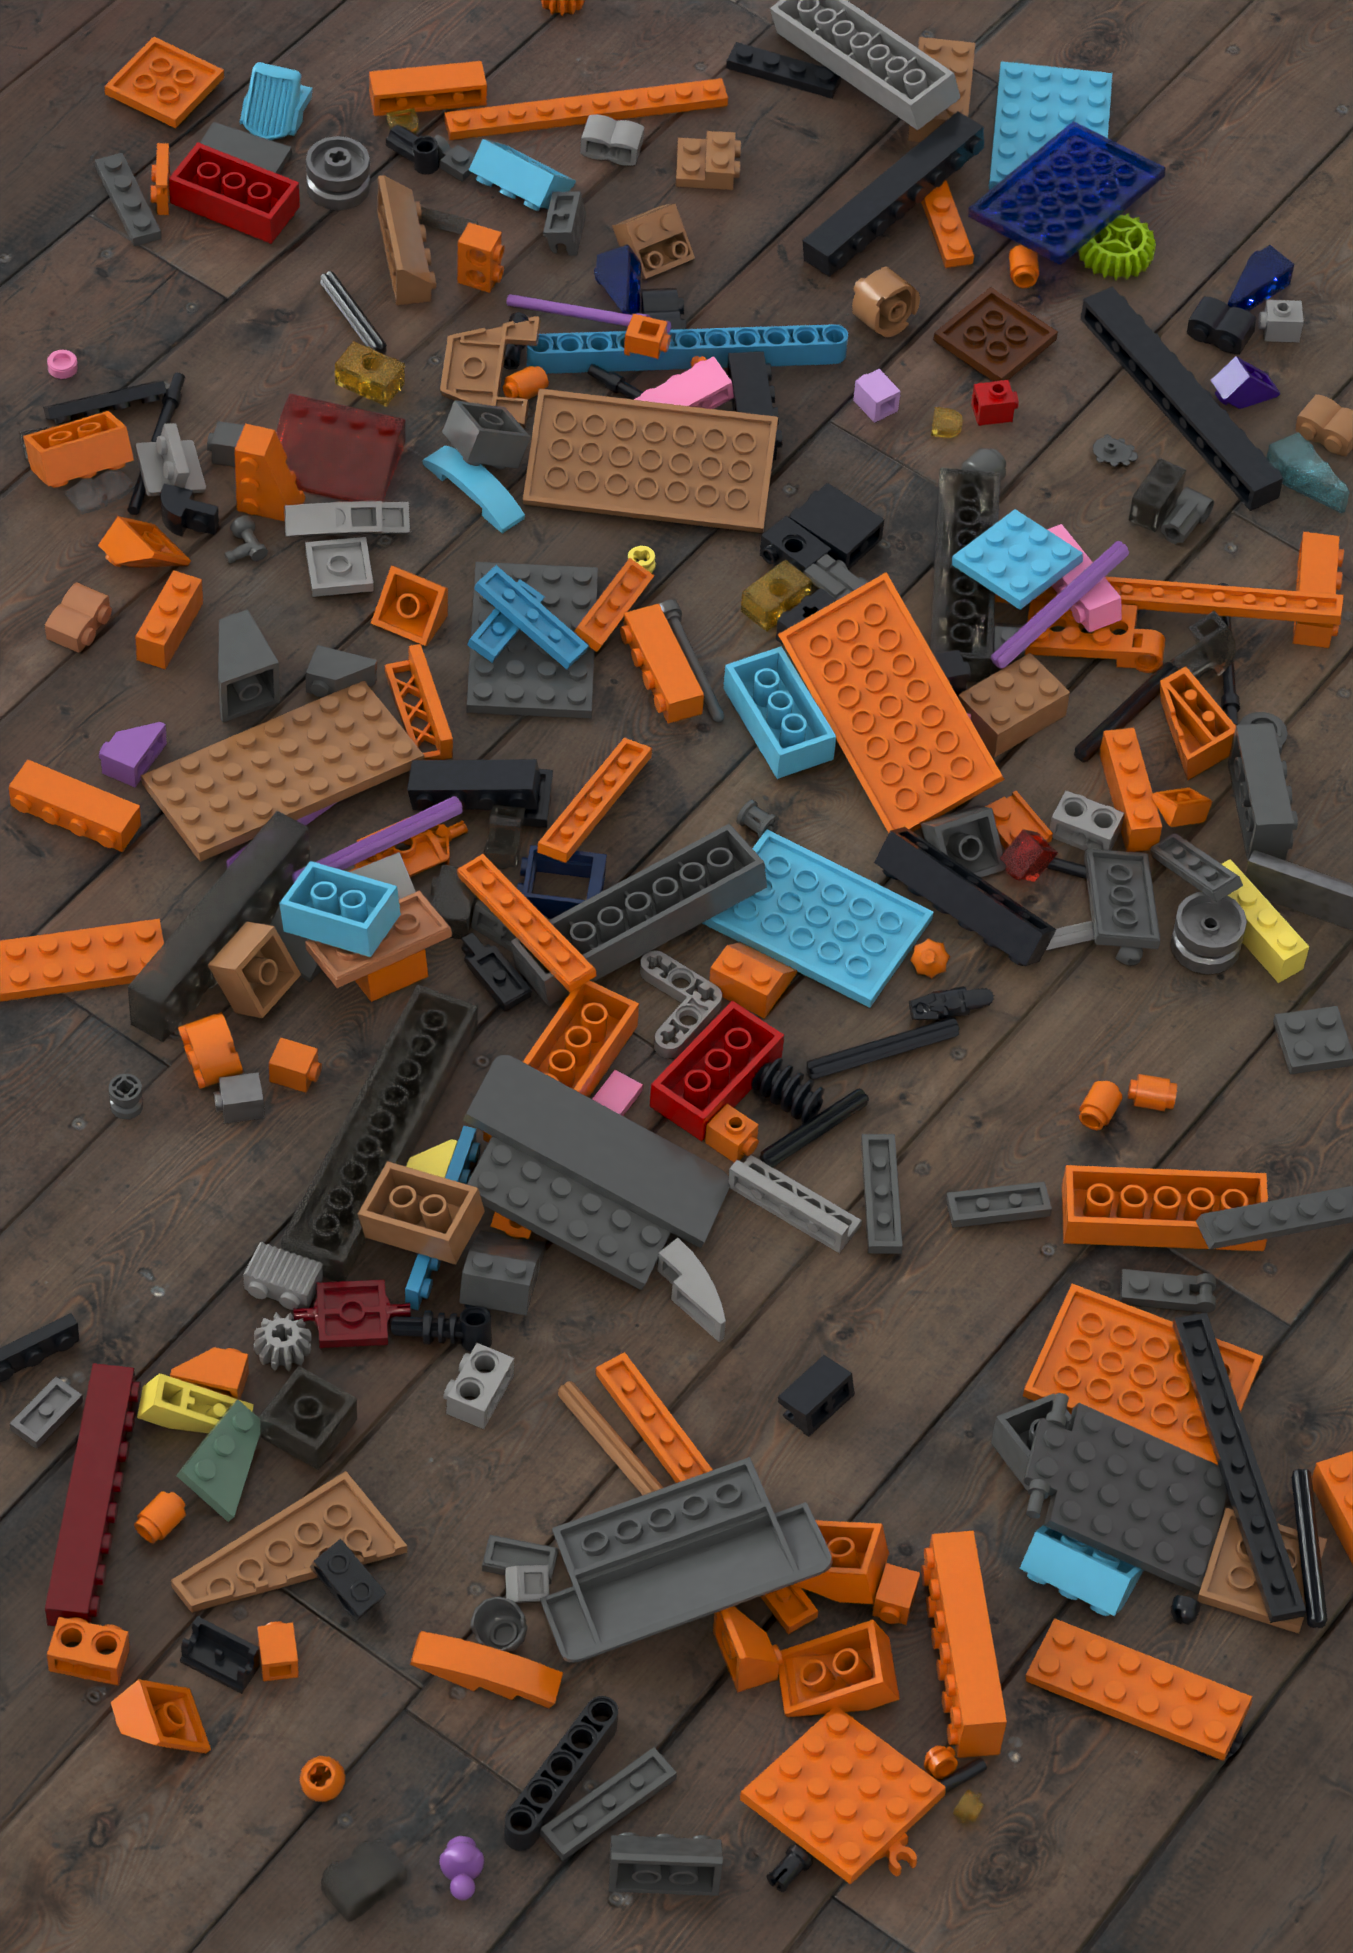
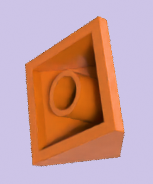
M391 566L371 624L428 646L448 616V588L396 566Z

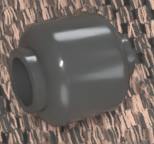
M978 449L962 464L964 484L970 490L987 493L1004 479L1006 475V461L1001 453L995 449Z

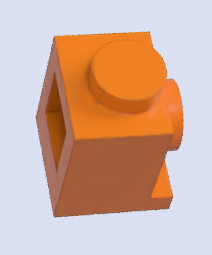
M633 314L625 334L624 355L630 356L631 353L659 359L661 351L667 352L670 346L671 335L667 334V321Z

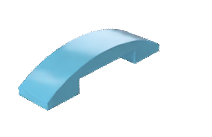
M443 446L422 460V464L441 481L448 478L482 508V517L501 533L506 532L525 519L524 512L506 488L481 464L473 466L466 463L456 448Z

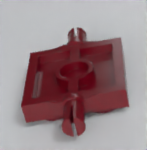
M385 1279L316 1283L317 1298L314 1308H293L294 1321L302 1318L304 1322L315 1321V1326L319 1332V1348L388 1345L390 1318L395 1316L411 1317L410 1303H389L385 1293Z

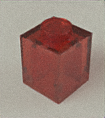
M1023 829L1000 859L1008 866L1006 871L1014 879L1035 882L1058 852L1038 832Z

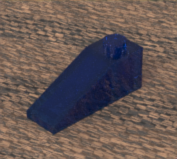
M629 245L598 254L597 266L594 269L597 283L603 285L623 314L633 315L640 313L641 262Z
M1268 245L1261 251H1255L1248 259L1228 301V306L1238 307L1249 312L1290 285L1294 264L1271 245Z

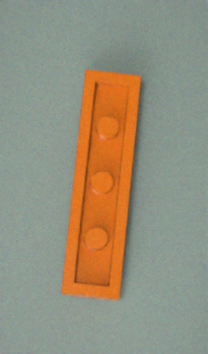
M945 180L940 187H936L925 196L921 203L945 268L973 264L974 254L949 186Z
M629 558L574 630V633L585 641L591 649L598 652L623 619L624 613L629 611L654 575Z

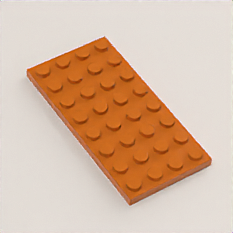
M887 572L778 634L816 704L835 733L837 742L888 833L891 830L906 827L914 832L921 828V823L944 815L1005 780Z

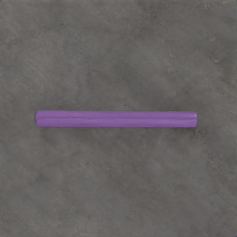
M1116 541L991 655L993 664L999 669H1004L1129 555L1128 547L1121 541Z
M453 796L318 860L316 863L344 870L463 812L462 803L456 796ZM305 867L293 872V883L297 880V878L300 876Z

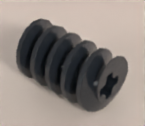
M781 1058L776 1059L773 1063L769 1062L762 1066L753 1078L752 1089L760 1090V1094L765 1098L770 1097L773 1104H781L780 1106L783 1111H791V1116L796 1120L801 1119L802 1124L819 1113L825 1091L823 1087L812 1092L814 1081L810 1079L802 1085L801 1082L804 1074L799 1072L792 1078L791 1074L794 1067L788 1065L782 1071L783 1059Z

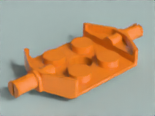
M463 820L449 827H446L445 824H438L400 842L410 845V849L401 851L396 849V845L354 864V869L347 872L398 852L401 854L410 877L445 862V867L449 868V842L453 838L468 833L467 826ZM376 831V832H374V833H372V834H369V835H367V836H365V837H363V838H360V839L357 840V842L360 841V840H363V839H365V838H367V837H369V836H371V835H373V834H375V833H377V832H379V831Z

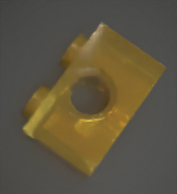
M353 341L335 363V384L387 407L405 384V364Z
M784 560L742 591L741 612L767 632L777 625V620L783 612L790 611L800 604L805 596L810 594L812 580L787 560Z

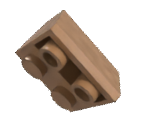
M675 203L661 205L612 226L622 254L643 279L650 278L695 259Z

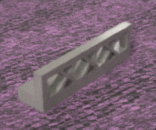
M752 1155L744 1163L736 1160L729 1169L728 1184H730V1189L838 1253L842 1251L861 1227V1219Z

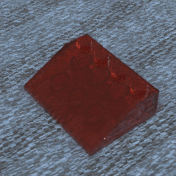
M290 393L281 413L276 434L287 455L286 464L289 470L294 471L297 477L295 483L299 491L348 502H383L405 446V419Z

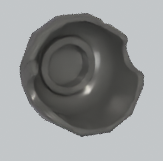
M496 1596L485 1599L475 1608L471 1619V1629L479 1644L512 1653L525 1641L528 1628L524 1613L513 1600Z

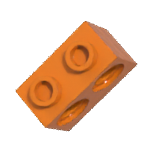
M470 222L467 224L458 241L457 283L489 293L496 282L500 283L504 273V266L501 265V260L505 250V246L501 245L502 232Z
M58 1617L47 1652L48 1669L55 1673L118 1686L130 1650L129 1633L116 1625L100 1626L88 1623L86 1620L78 1617H71L69 1619ZM69 1642H78V1643H80L79 1645H77V1646H75V1647H66V1646H65V1645H66L67 1643H69ZM105 1649L114 1650L113 1653L108 1655H103L100 1653L102 1650Z

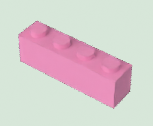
M713 356L706 361H699L691 369L680 375L677 374L670 377L662 385L644 391L641 396L634 400L714 409L733 399L734 394L732 381Z
M1062 524L1047 530L1083 553V562L1052 585L1057 595L1093 563ZM1105 577L1070 608L1076 622L1082 623L1089 633L1122 620L1121 596Z

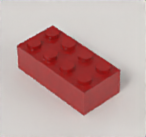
M199 142L196 143L169 177L171 204L270 244L273 243L300 208L299 182Z
M731 1001L651 1084L650 1107L702 1142L706 1137V1126L726 1104L734 1108L751 1091L753 1078L762 1066L782 1058L784 1034L734 1001Z

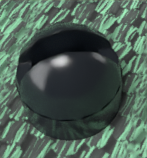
M1174 1596L1171 1605L1173 1620L1179 1624H1191L1199 1614L1201 1603L1187 1596Z

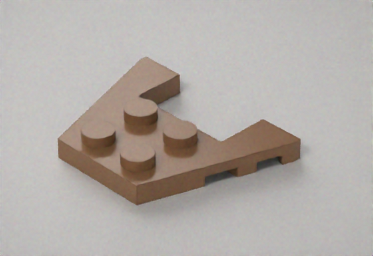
M530 317L528 321L514 323V321L503 323L501 327L487 330L480 328L449 335L440 386L441 395L455 401L505 407L522 428L526 429L529 409L528 399L499 397L506 345L537 346L541 324L540 317Z

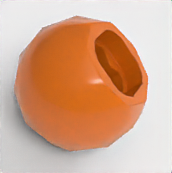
M317 1756L310 1759L301 1770L300 1785L302 1791L308 1798L314 1801L328 1802L336 1798L345 1785L343 1766L336 1759L329 1756Z

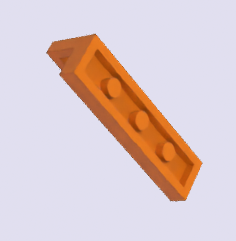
M421 644L409 646V660L384 665V671L403 728L418 748L423 741L436 746V751L423 753L425 760L453 758V737ZM410 671L412 675L407 683L396 679L394 676L395 673ZM407 693L420 698L415 707L403 702ZM415 717L428 722L423 731L411 726V722Z

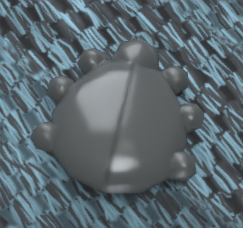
M1109 434L1104 435V438L1098 439L1093 444V452L1097 457V462L1110 463L1112 467L1118 466V463L1128 466L1130 461L1134 462L1138 459V455L1133 452L1135 449L1133 445H1125L1126 441L1120 438L1117 440Z

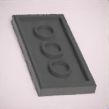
M1086 849L1084 863L1095 944L1159 949L1160 934L1148 854Z

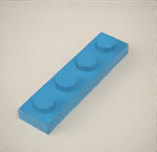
M497 565L476 583L474 589L565 669H568L588 649L589 645Z

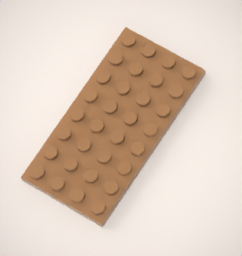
M539 388L523 505L763 533L778 417Z
M362 681L141 775V781L144 788L201 862L411 770L412 760H425V757L367 683Z

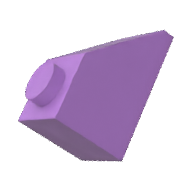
M157 722L116 732L110 742H105L101 747L99 759H101L102 774L136 787L141 780V775L148 771L167 744L166 725L162 722Z

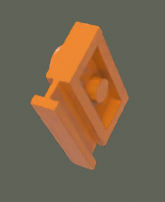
M157 143L156 165H152V182H156V185H151V203H157V215H169V143Z
M1017 791L1012 792V796L1008 798L1004 796L985 806L992 808L1000 843L1014 860L1039 848L1042 843L1052 841L1053 833Z

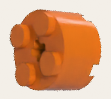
M222 1012L178 1027L199 1089L219 1083V1078L244 1073Z

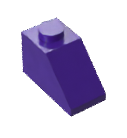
M1237 356L1211 379V382L1217 389L1215 391L1216 397L1224 405L1231 404L1239 409L1277 398L1281 394L1267 373Z

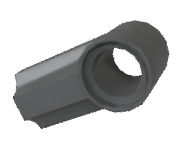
M1186 487L1180 494L1175 509L1162 524L1161 532L1165 535L1166 540L1173 544L1183 543L1198 523L1203 524L1208 519L1214 506V500Z

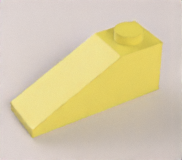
M159 1373L142 1388L137 1418L169 1429L210 1433L232 1403L239 1399ZM239 1400L253 1412L254 1404Z

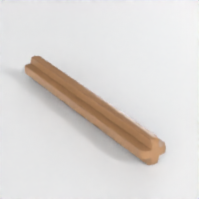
M568 1381L559 1387V1398L642 1495L663 1488L574 1382Z

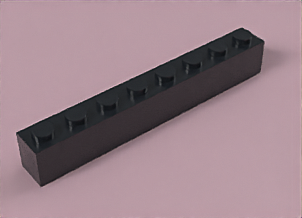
M957 111L803 239L804 261L829 277L838 269L843 268L857 253L862 252L876 237L881 236L894 222L903 218L907 211L916 204L921 203L925 196L936 187H940L955 171H959L974 155H978L984 148V127Z

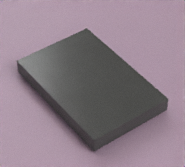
M216 122L212 123L200 141L204 145L277 174H280L292 155V147Z

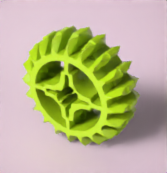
M1105 211L1103 216L1095 214L1092 220H1087L1079 232L1077 248L1080 260L1085 263V268H1092L1093 274L1102 273L1104 279L1107 276H1113L1116 281L1118 277L1122 276L1128 280L1130 275L1138 277L1141 271H1146L1151 261H1153L1156 243L1153 231L1148 228V223H1141L1139 217L1130 218L1129 212L1124 216L1119 215L1118 211L1114 215H1110Z

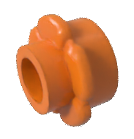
M944 1746L931 1748L927 1752L923 1764L926 1772L930 1775L932 1774L936 1779H942L953 1773L958 1766L955 1750L952 1747L946 1748Z

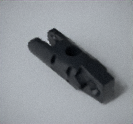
M964 986L950 990L933 991L930 994L909 1001L910 1015L912 1020L936 1019L937 1021L952 1016H966L970 1014L972 1009L990 1006L995 995L987 988L967 990Z

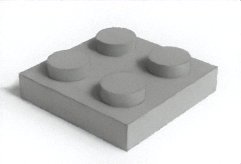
M366 537L305 542L312 597L374 591Z

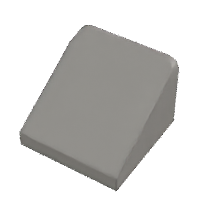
M548 1565L512 1566L505 1569L507 1599L513 1600L515 1603L541 1602L540 1598L550 1595Z

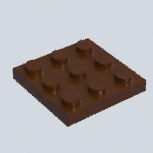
M990 287L934 332L933 341L994 382L1009 380L1057 340L1058 331Z

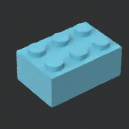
M312 861L308 863L279 903L284 932L368 957L373 955L401 915L397 886Z

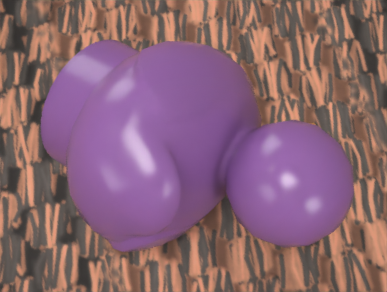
M458 1836L448 1842L447 1848L441 1854L440 1867L445 1877L451 1880V1894L458 1900L469 1899L475 1891L474 1879L482 1872L484 1855L476 1847L473 1839L466 1836Z

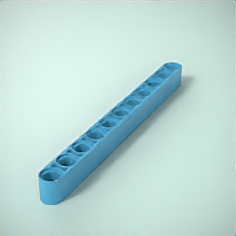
M835 324L675 329L667 333L671 335L670 346L667 352L661 351L659 359L631 353L630 356L624 355L626 331L539 334L537 346L527 345L526 365L527 367L540 366L546 374L588 372L592 364L601 367L607 372L691 369V360L695 356H704L706 359L714 356L722 368H727L728 353L764 351L765 363H770L771 366L838 364L846 358L848 332L844 327Z

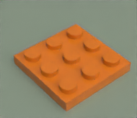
M153 37L105 85V95L169 126L177 128L224 79V70Z

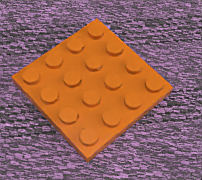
M832 1708L741 1791L740 1800L851 1885L945 1796L946 1787L842 1709Z

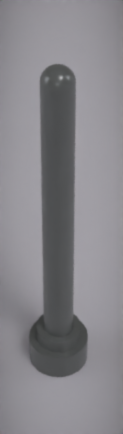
M666 600L659 605L704 693V702L712 719L715 722H721L724 719V713L680 623L682 611L676 600Z

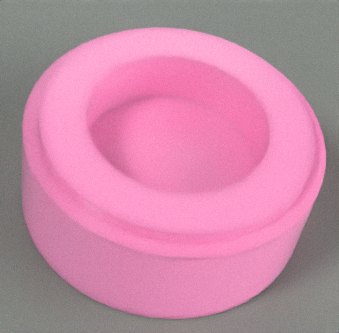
M57 350L51 353L47 359L48 372L55 378H70L77 372V357L71 351Z

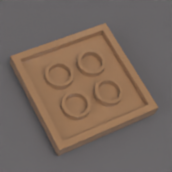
M1226 1508L1197 1601L1299 1634L1304 1617L1270 1623L1233 1509ZM1278 1524L1305 1605L1297 1530ZM1318 1537L1320 1556L1322 1558L1327 1539Z

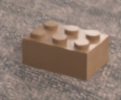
M1029 653L960 693L958 698L965 711L972 714L971 721L989 753L995 758L1066 716L1070 691Z
M387 1161L358 1212V1217L365 1238L456 1265L485 1210L477 1187Z

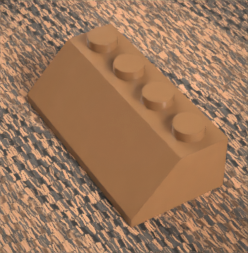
M384 175L378 176L377 213L396 305L430 302L431 290L436 289V278L434 271L429 272L428 268L431 265L430 249L424 248L423 242H426V230L424 224L419 225L418 219H421L420 202L414 201L411 189Z

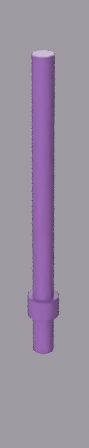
M509 294L507 297L508 306L622 326H629L632 315L518 295ZM636 313V314H638V315L650 317V315H647V314ZM667 321V333H669L671 322Z

